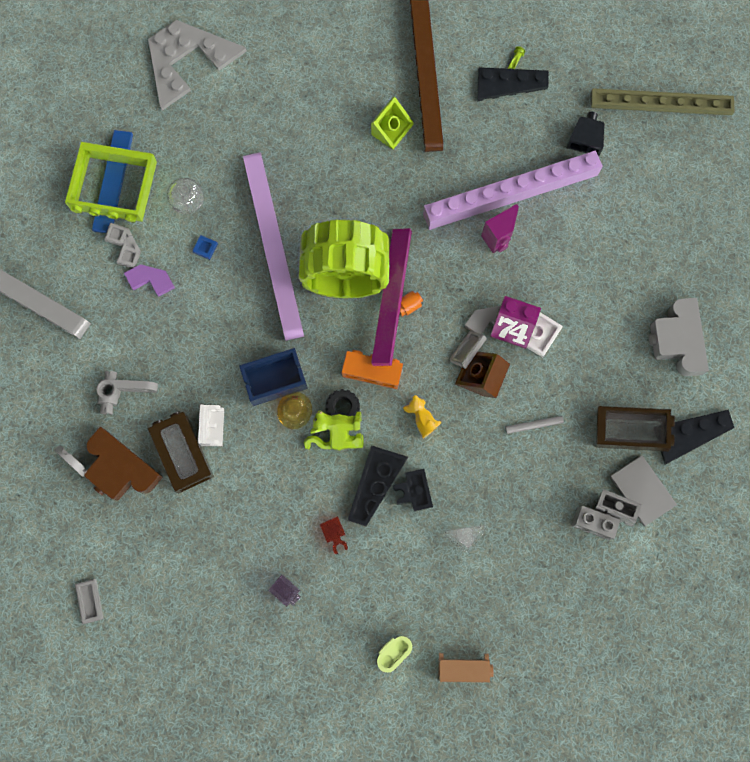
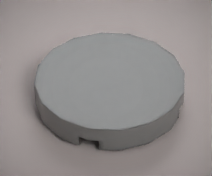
M59 445L54 451L78 474L84 477L87 469Z

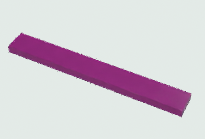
M410 228L393 229L389 249V283L382 293L371 361L373 366H392L412 235Z

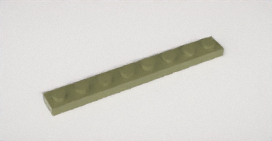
M595 88L591 90V108L733 115L735 112L734 96Z

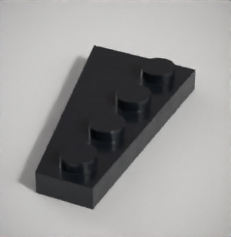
M479 67L477 102L506 95L512 96L523 92L529 93L546 90L549 87V71Z
M729 409L675 422L674 427H671V434L675 436L674 446H671L668 452L661 451L664 464L670 463L735 428ZM656 426L654 431L657 441H659L660 426Z
M371 445L347 521L367 527L407 461L408 456Z

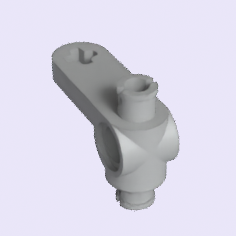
M105 371L104 380H100L96 389L98 394L97 404L101 405L100 414L107 415L108 413V415H113V406H117L121 391L157 393L158 384L149 381L116 380L117 372L110 371L109 373V371ZM112 387V392L109 395H105L106 390Z

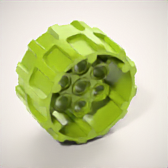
M335 219L311 225L308 230H304L300 242L299 280L302 282L303 288L317 295L340 299L364 298L380 293L389 283L388 235L382 232L378 226L358 220Z

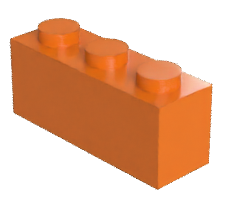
M358 350L347 351L342 369V377L398 389L403 369V363H400L399 360L393 359L392 366H373L371 363L373 354L368 356L363 355V352Z

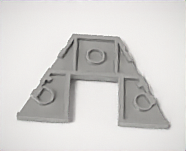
M175 20L153 35L148 41L161 110L163 111L191 91L190 87L171 65L199 47L218 71H220L247 52L246 48L178 20Z

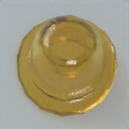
M300 392L282 397L277 407L279 421L284 427L289 429H300L305 426L312 415L310 399Z

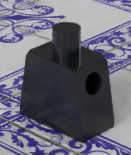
M590 111L587 113V117H579L566 146L567 149L583 153L596 151L597 155L600 156L604 147L605 123L597 120L598 114L596 112Z

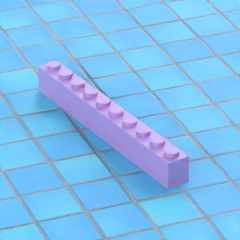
M593 151L424 205L423 215L429 230L598 176L603 166L597 152Z

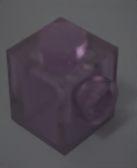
M281 575L268 590L286 607L290 604L294 606L301 598L299 595L301 590L284 575Z

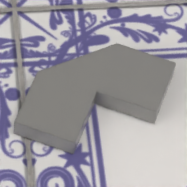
M110 223L104 240L105 242L121 246L117 264L133 269L137 265L141 251L129 228Z
M500 306L475 310L464 327L482 334L490 322L495 324Z

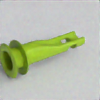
M520 46L515 47V54L507 69L516 68L521 56L523 57L526 52L524 48Z

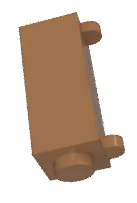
M439 653L440 682H490V677H493V664H490L489 654H484V659H444L443 653Z

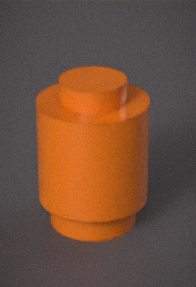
M411 291L402 297L399 314L401 317L404 315L408 316L422 307L421 302H423V299L418 292Z

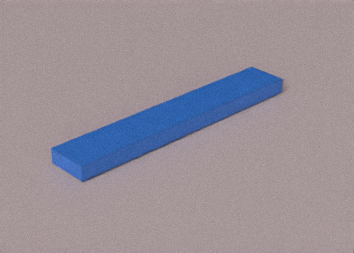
M114 130L110 147L130 150L133 138L132 132ZM107 161L98 204L118 207L127 164ZM104 215L95 216L92 230L94 232L107 233L110 223L114 224L115 219Z

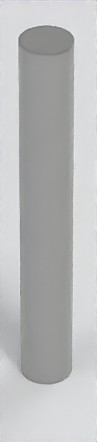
M562 416L505 426L506 433L510 434L562 424L564 420Z

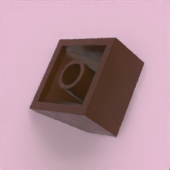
M477 352L466 369L461 368L455 385L484 397L497 398L510 363L496 353Z

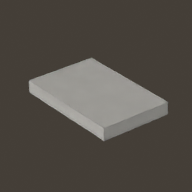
M640 456L610 476V479L624 498L642 504L638 519L643 526L648 525L677 505L643 456Z

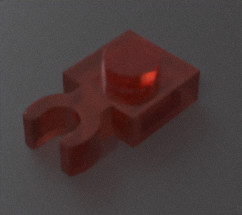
M338 516L320 524L327 543L333 541V552L336 555L338 554L337 546L340 544L344 546L345 550H348L347 543L341 540V537L346 534Z

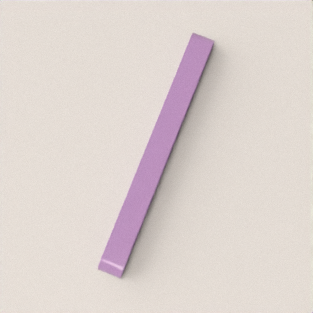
M261 152L245 155L243 159L285 340L304 337Z

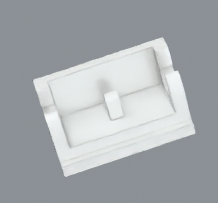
M200 405L198 444L201 446H223L224 408H220L219 405Z

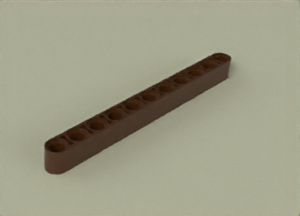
M410 0L414 49L416 50L417 80L419 81L418 90L419 97H421L422 129H424V151H443V134L429 0Z

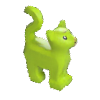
M318 411L314 417L313 428L310 432L313 434L329 430L330 440L324 442L318 436H308L304 440V447L310 449L313 442L321 449L340 451L348 448H363L364 438L362 433H357L355 436L349 435L350 430H360L361 412H357L355 416L341 414L330 416L322 411Z

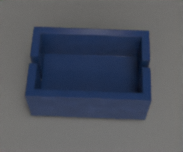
M295 348L239 365L252 406L308 389Z

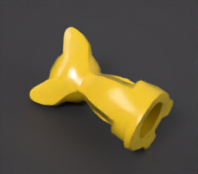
M414 395L409 405L404 406L403 409L407 413H415L417 428L424 439L441 424V421L435 420L430 411L424 408L426 403L424 399Z

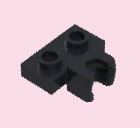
M425 469L406 472L407 482L393 485L394 491L401 490L404 492V497L397 500V505L412 502L414 512L433 508Z

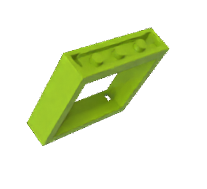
M81 142L65 203L75 213L87 212L93 216L104 215L111 219L122 218L133 223L136 221L143 222L157 161L152 153ZM90 158L146 167L136 210L79 201Z

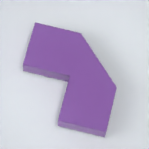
M140 264L124 273L133 290L150 282L159 297L175 288L167 272L164 270Z

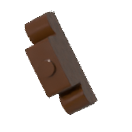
M101 426L87 442V450L98 457V459L91 465L84 476L95 485L93 489L102 496L105 493L111 499L118 501L131 486L134 490L147 494L163 478V476Z

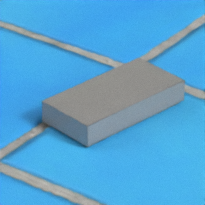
M470 330L449 360L453 364L466 369L487 338L483 334Z
M93 579L75 584L82 624L104 619L97 580Z

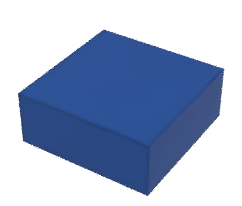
M200 235L193 253L210 260L218 243Z

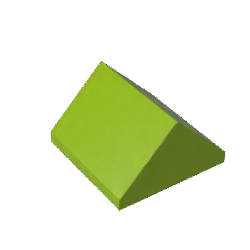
M395 97L391 98L371 123V135L393 150L414 125V122Z

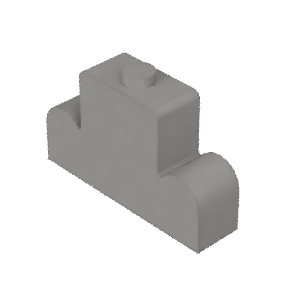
M697 298L679 299L669 307V318L656 319L650 325L649 343L651 346L653 345L655 359H679L676 363V369L679 374L683 376L704 375L709 371L698 300Z

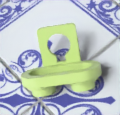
M399 636L395 639L392 637L378 651L380 654L377 658L379 669L387 673L395 670L411 653V641L405 636Z

